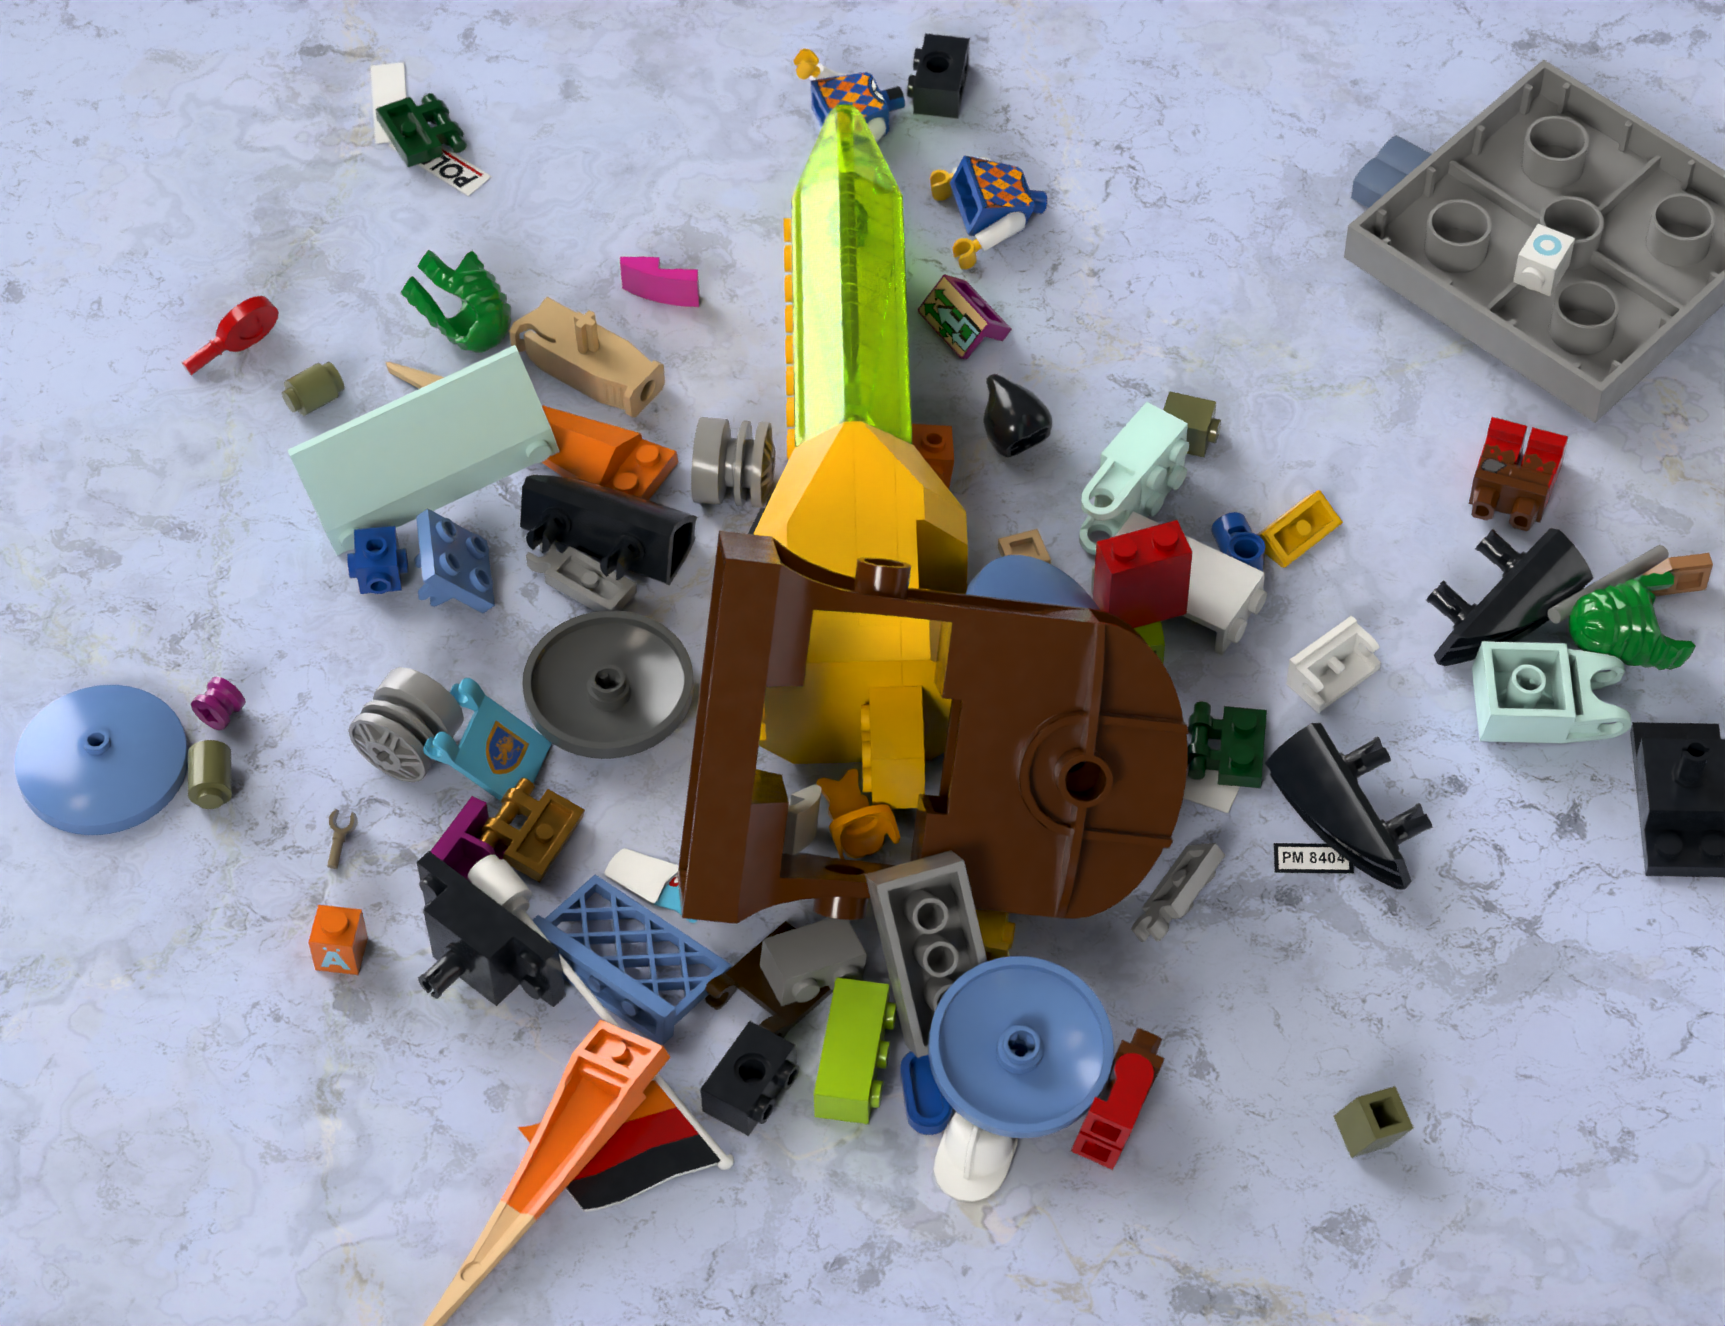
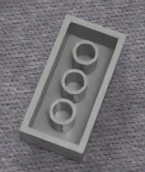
M951 850L865 874L905 1044L917 1058L929 1055L928 1041L932 1019L945 992L965 972L987 962L965 863L962 858Z

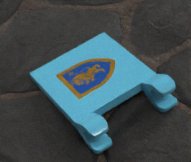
M464 678L460 684H454L449 693L454 696L460 706L474 710V713L459 745L456 744L449 734L439 732L435 738L430 737L427 739L423 747L424 754L431 759L450 765L500 801L509 788H514L521 778H526L534 783L551 746V742L486 696L479 684L473 679Z

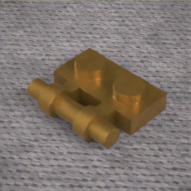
M521 778L514 788H509L501 799L502 807L495 817H489L481 828L483 835L480 840L491 845L493 849L497 844L503 843L508 846L503 859L511 867L540 883L583 818L585 809L550 789H547L540 801L530 796L535 788L534 784L526 778ZM523 814L528 818L520 830L510 825L516 815Z

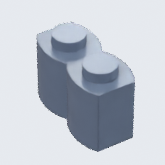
M1395 135L1385 143L1376 157L1368 161L1353 180L1351 199L1367 208L1371 207L1432 154Z

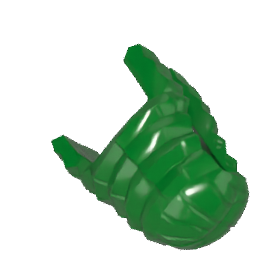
M428 250L417 267L436 286L462 300L461 309L456 316L446 318L431 295L413 276L405 283L401 295L407 298L408 303L427 318L432 327L439 329L443 335L447 336L450 342L457 344L461 349L478 353L497 346L510 329L511 306L507 303L506 294L501 292L500 285L496 283V277L484 270V264L473 251L465 255L454 271L434 252Z
M1669 571L1663 574L1651 573L1650 575H1641L1636 579H1629L1625 584L1618 583L1615 587L1609 585L1605 589H1597L1579 598L1569 615V633L1579 649L1615 656L1629 666L1640 665L1644 668L1655 667L1658 670H1672L1681 667L1690 658L1696 647L1692 641L1674 640L1664 636L1660 631L1653 607L1656 597L1651 591L1666 589L1674 585V576Z

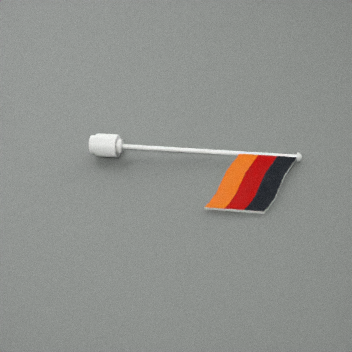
M494 854L478 861L468 873V878L472 884L549 941L526 913L530 907L528 901L532 896V891L504 859L499 860ZM560 955L562 971L603 1021L620 1027ZM657 1073L653 1081L643 1091L646 1096L645 1100L565 1189L583 1212L595 1211L621 1204L674 1177L716 1165L722 1170H727L732 1167L734 1158L732 1154L726 1156L665 1080ZM540 1123L517 1127V1129L530 1144Z

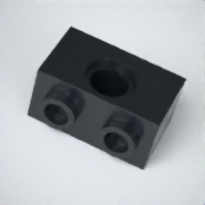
M925 33L922 48H916L914 52L913 71H916V75H909L907 85V97L913 98V114L958 119L969 69L970 38Z
M749 1021L700 1088L702 1111L749 1136L758 1123L764 1124L768 1120L775 1106V1098L782 1088L787 1090L794 1083L799 1072L796 1045ZM752 1077L762 1079L756 1083L745 1082L746 1079Z

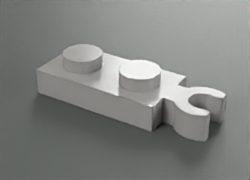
M541 543L539 546H540V551L542 552V543ZM553 543L551 548L546 553H543L546 554L545 556L537 557L530 552L526 554L527 566L534 572L544 573L546 584L596 612L621 611L637 593L634 581L625 576L620 580H616V571H613L606 577L602 573L598 561L571 546L563 553H560Z
M1216 843L1188 845L1185 847L1142 907L1146 913L1140 916L1131 928L1141 942H1145L1150 934L1156 941H1160L1168 932L1170 921L1185 916L1192 909L1193 900L1203 886L1214 878L1216 874L1215 869L1225 857V854Z

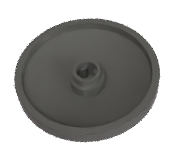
M626 611L587 613L556 626L533 648L526 662L522 681L527 713L541 735L567 752L598 759H612L634 755L662 742L684 720L689 711L694 692L691 660L679 638L661 623L649 617Z

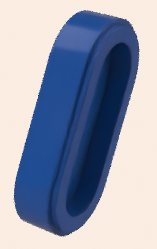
M910 1051L903 1057L900 1065L907 1121L918 1133L924 1135L938 1134L946 1129L947 1124L952 1119V1106L942 1095L931 1071L929 1055L917 1058Z

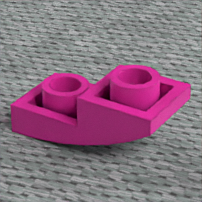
M620 257L622 289L644 299L659 303L699 307L698 269H660V257Z

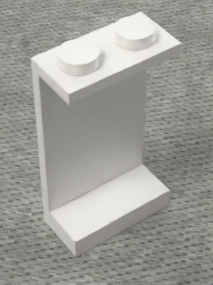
M1133 511L1116 536L1160 525V523ZM1185 536L1193 553L1187 614L1182 616L1216 631L1215 652L1223 655L1231 642H1239L1247 626L1246 620L1251 613L1258 614L1262 609L1267 597V592L1263 590L1265 572ZM1094 564V566L1092 567V579H1091V593H1092V594H1093V589H1094L1095 564Z

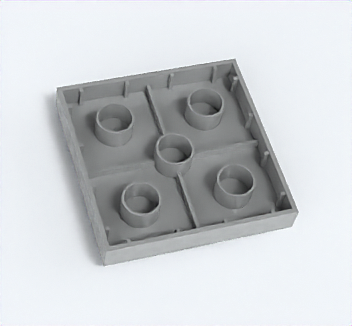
M1543 59L1349 224L1344 258L1596 423L1725 304V170ZM1537 224L1575 238L1570 265L1551 296L1530 290L1513 282L1518 255Z

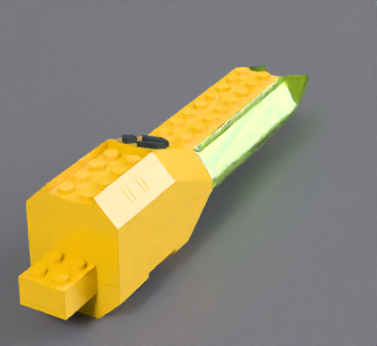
M836 105L824 121L791 197V218H783L784 242H792V245H785L784 270L785 272H792V275H785L784 278L785 302H793V305H786L785 333H793V335H786L785 355L786 364H794V366L786 367V396L794 395V397H787L786 421L787 427H794L795 429H787V465L773 494L768 497L766 507L760 508L748 534L771 536L807 561L851 577H855L858 558L873 557L905 562L911 565L908 588L966 594L968 577L966 510L912 443L903 195L863 115L853 105ZM813 610L804 687H766L759 746L793 764L862 762L863 792H872V805L885 804L889 805L891 809L917 808L919 794H925V760H932L945 752L951 699L942 698L934 683L942 621Z

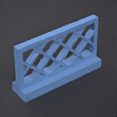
M596 874L545 919L537 915L532 920L551 944L559 949L560 955L605 1008L662 1046L674 1036V1026L708 995L705 990L706 984L712 978L726 973L732 966ZM596 892L610 901V908L586 909L585 901ZM618 919H637L644 924V930L620 931ZM612 920L613 932L588 933L587 921ZM581 921L582 933L566 934L557 926L561 922ZM670 941L678 947L679 953L654 954L652 942ZM646 942V955L622 956L621 943ZM615 944L616 956L600 957L590 950V945ZM704 964L713 971L704 977H688L687 965ZM680 965L682 978L657 979L655 966ZM649 967L650 979L635 980L624 973V968ZM562 971L563 979L574 986V984ZM683 990L684 998L676 1006H673L661 998L658 991Z

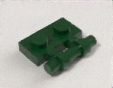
M433 93L424 95L421 100L422 104L416 106L411 97H407L376 108L377 121L408 168L443 156L442 144L450 146L455 153H461L466 149L467 144L463 139L464 133L458 123L451 121L449 109ZM427 122H430L437 126L431 128Z
M1203 701L1195 703L1194 712L1188 719V732L1191 734V744L1188 746V776L1192 779L1200 780L1205 777L1206 770H1217L1218 785L1261 788L1267 710L1224 706L1223 719H1214L1210 715L1211 705ZM1208 739L1221 740L1220 750L1211 749L1208 746Z

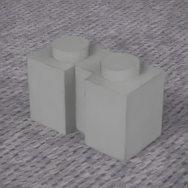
M828 918L763 939L760 967L780 1005L784 1006L796 1001H809L819 993L821 987L829 985L831 990H834L836 977L862 981L867 953L848 920Z

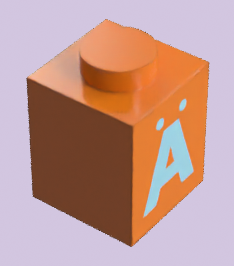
M318 905L308 941L315 970L359 975L368 940L362 909Z

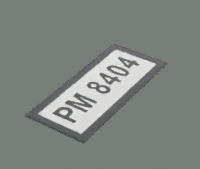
M1274 843L1275 873L1354 874L1353 863L1339 855L1328 844Z

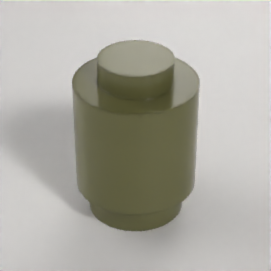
M326 362L323 365L316 363L284 381L285 390L282 391V397L287 407L293 413L298 411L301 415L306 416L338 398V393L344 390L345 387L338 370L331 362Z

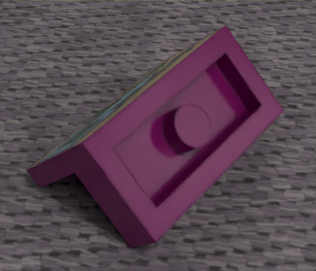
M943 274L918 308V313L962 359H968L984 337L1004 341L1012 330L966 280Z

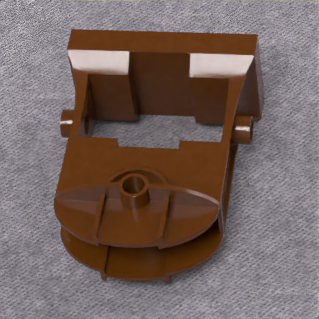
M719 531L677 873L682 918L737 924L755 913L775 905L803 899H814L813 911L821 916L841 920H859L866 917L868 898H871L865 874L897 866L801 852L794 855L783 853L789 801L781 774L756 769L766 687H804L813 610L942 621L934 683L942 698L951 699L939 796L919 794L910 862L950 850L964 860L974 906L977 910L1079 919L1096 915L1113 907L1127 897L1143 881L1161 855L1163 848L1169 849L1173 842L1171 836L1178 820L1186 785L1188 727L1183 720L1181 705L1172 679L1162 661L1142 636L1130 624L1106 611L908 588L911 565L884 558H858L855 577H851L807 561L771 536Z

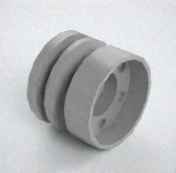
M699 418L692 455L691 492L693 502L720 505L724 500L727 487H733L736 506L745 505L748 489H750L752 507L763 508L773 483L775 470V446L772 439L771 423L759 422L755 440H752V425L750 421L744 420L741 423L737 438H731L728 419Z
M399 667L388 673L376 689L373 701L367 702L364 705L361 713L352 721L348 732L351 742L358 752L373 766L398 780L416 782L424 778L430 766L436 761L424 754L423 747L427 739L430 737L435 738L439 732H445L453 738L460 729L464 716L462 708L454 696L440 683L414 669Z

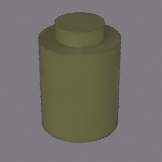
M204 740L193 744L188 749V798L201 808L216 809L227 803L232 796L231 749L223 742Z

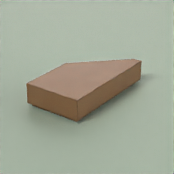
M1709 553L1670 557L1642 575H1650L1651 573L1663 574L1669 571L1674 576V585L1671 587L1651 591L1655 596L1702 591L1707 588L1713 563Z

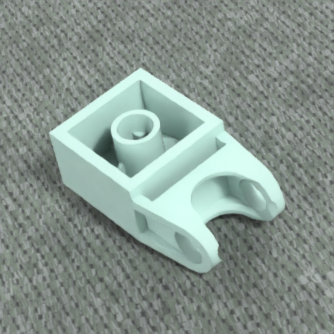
M1146 402L1101 453L1100 469L1084 488L1081 496V508L1084 513L1088 514V517L1081 526L1079 543L1085 551L1096 555V543L1088 538L1093 531H1104L1110 537H1115L1133 511L1145 517L1149 515L1155 516L1161 509L1165 496L1171 489L1177 490L1182 485L1187 474V469L1184 465L1185 456L1189 449V442H1187L1188 423ZM1095 496V501L1092 505L1090 499Z
M1482 641L1472 666L1480 741L1571 743L1609 739L1622 735L1631 727L1630 713L1614 704H1608L1599 700L1592 690L1601 689L1621 681L1625 672L1623 662L1619 658L1608 654L1567 649V644ZM1601 670H1611L1608 672H1599ZM1609 722H1617V723H1614V724H1602V723H1609Z

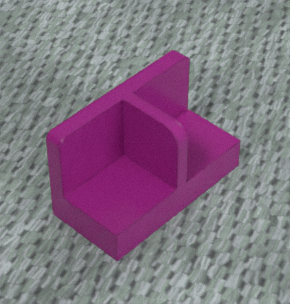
M471 796L430 852L470 881L468 873L478 861L492 854L496 855L499 860L503 859L508 846L502 843L497 844L493 849L491 845L480 840L483 835L481 828L489 818L487 803Z

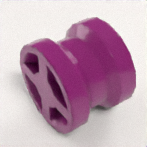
M216 676L212 677L207 683V691L193 699L191 708L195 715L206 725L216 730H224L230 723V715L239 712L246 702L236 686L226 679Z

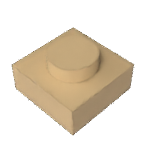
M1038 529L998 539V550L1001 557L1024 555L1051 564V559Z

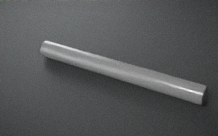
M1658 545L1551 607L1548 610L1549 619L1556 624L1569 617L1579 598L1597 589H1605L1609 585L1615 587L1618 583L1625 584L1629 579L1638 577L1669 557L1668 550L1664 546Z

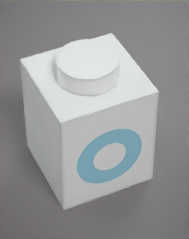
M1537 224L1518 255L1513 282L1530 290L1551 296L1570 265L1575 238Z

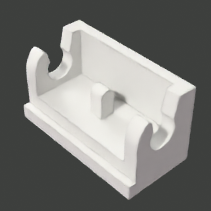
M1350 616L1289 659L1286 685L1317 713H1320L1380 669L1381 662L1373 654L1380 646L1369 633L1357 624V620Z

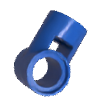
M1232 512L1218 518L1213 523L1211 532L1220 551L1263 571L1265 543L1260 536L1252 532L1245 516L1242 513Z

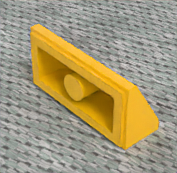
M1319 489L1303 498L1257 535L1265 543V554L1282 568H1285L1343 522Z

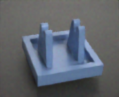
M428 508L416 516L420 553L414 558L415 567H422L423 582L425 583L418 590L419 600H426L430 597V605L436 607L454 598L481 613H485L494 607L493 580L491 577L487 540Z

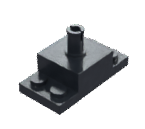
M1632 722L1630 737L1645 876L1725 877V739L1720 737L1719 724Z
M430 851L416 862L420 877L419 887L423 892L425 902L423 912L432 956L437 960L433 966L418 977L420 985L428 994L433 989L434 991L431 993V996L438 999L458 978H461L495 1006L500 1004L519 985L530 997L536 1000L542 998L553 1008L566 996L559 949Z

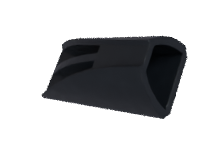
M547 475L527 476L522 486L520 527L529 531L526 536L528 546L534 550L535 547L542 543V553H546L554 542L568 547L571 546L576 550L602 559L600 562L602 573L607 577L616 570V580H620L625 575V572L630 570L670 585L686 560L696 538L694 537L695 523L698 517L619 490L581 480Z
M1550 528L1527 553L1523 551L1521 554L1515 551L1494 529L1482 539L1475 549L1478 552L1480 551L1504 572L1502 574L1503 578L1478 605L1474 603L1471 606L1448 586L1444 580L1428 596L1426 601L1431 603L1455 624L1452 627L1454 630L1434 654L1437 664L1449 666L1474 660L1482 641L1516 642L1550 620L1548 610L1551 607L1584 589L1594 577L1581 553L1559 529Z
M1321 723L1309 724L1286 740L1266 760L1265 764L1271 771L1269 775L1299 816L1339 855L1353 863L1355 867L1370 877L1394 889H1406L1412 881L1404 858L1399 852L1398 845L1427 829L1433 828L1427 814H1424L1420 803L1415 804L1414 807L1386 822L1383 819L1380 820L1360 788L1357 778L1391 761L1386 748L1382 746L1378 736L1374 740L1355 749V751L1344 755L1342 752H1338Z

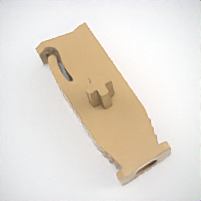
M546 297L538 308L515 321L509 331L511 346L515 345L518 352L526 350L530 360L541 370L600 403L625 410V414L631 417H636L664 387V364L655 360L651 362L629 341L598 325L595 313L590 310L585 314L576 313ZM528 330L524 334V339H520L519 334L521 332Z

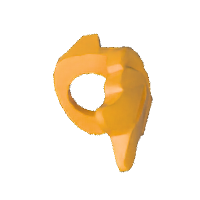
M855 768L848 770L839 781L824 777L816 781L817 786L821 787V793L829 804L828 815L832 821L829 825V831L840 859H845L844 854L849 858L856 859L878 852L884 845L886 833L894 844H898L901 838L891 807L885 804L870 806L868 798L861 794L858 786L859 773Z

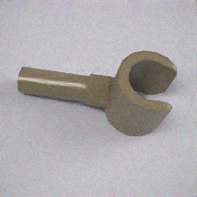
M338 809L334 810L329 816V825L334 830L333 842L327 863L329 868H338L346 834L353 832L357 827L358 818L354 812L351 813L349 825L344 829H340L336 823L339 815Z

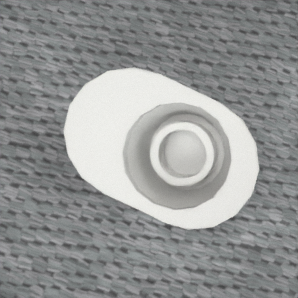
M956 1112L947 1124L935 1157L934 1174L938 1186L946 1195L961 1202L973 1203L989 1198L999 1190L1006 1178L1017 1147L1018 1138L1001 1136L985 1131Z

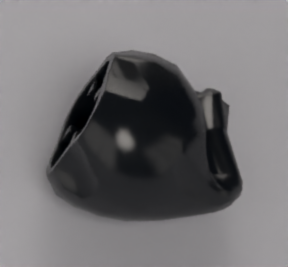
M992 374L987 377L986 384L989 398L984 412L983 424L991 445L1000 455L1007 458L1013 457L1038 445L1050 436L1052 416L1045 404L1034 393L1007 380L1003 376Z

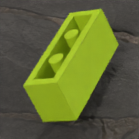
M836 977L813 1094L815 1117L869 1124L872 1107L880 1108L883 1081L877 1080L879 1068L887 1069L890 1053V1042L884 1041L886 1029L894 1030L897 1014L896 1003L890 1002L889 984Z

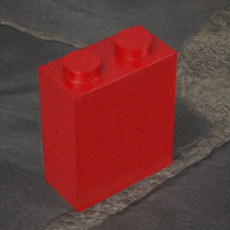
M1178 520L1096 541L1093 600L1100 610L1118 616L1133 628L1187 614L1193 552Z

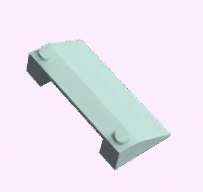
M515 345L287 450L337 556L348 550L355 549L354 530L388 526H396L398 528L415 520L416 516L427 508L434 511L528 466L543 462L548 457L560 452L551 426Z

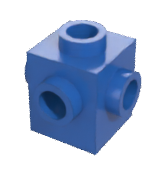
M396 526L354 530L355 553L347 554L349 577L357 578L360 594H383L389 591L402 590L401 574L409 572L406 548H399Z

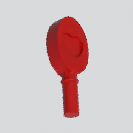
M255 296L239 303L220 321L216 330V337L213 340H209V343L182 362L183 367L190 375H193L215 357L222 355V352L225 350L239 352L256 344L274 327L278 319V309L264 296Z

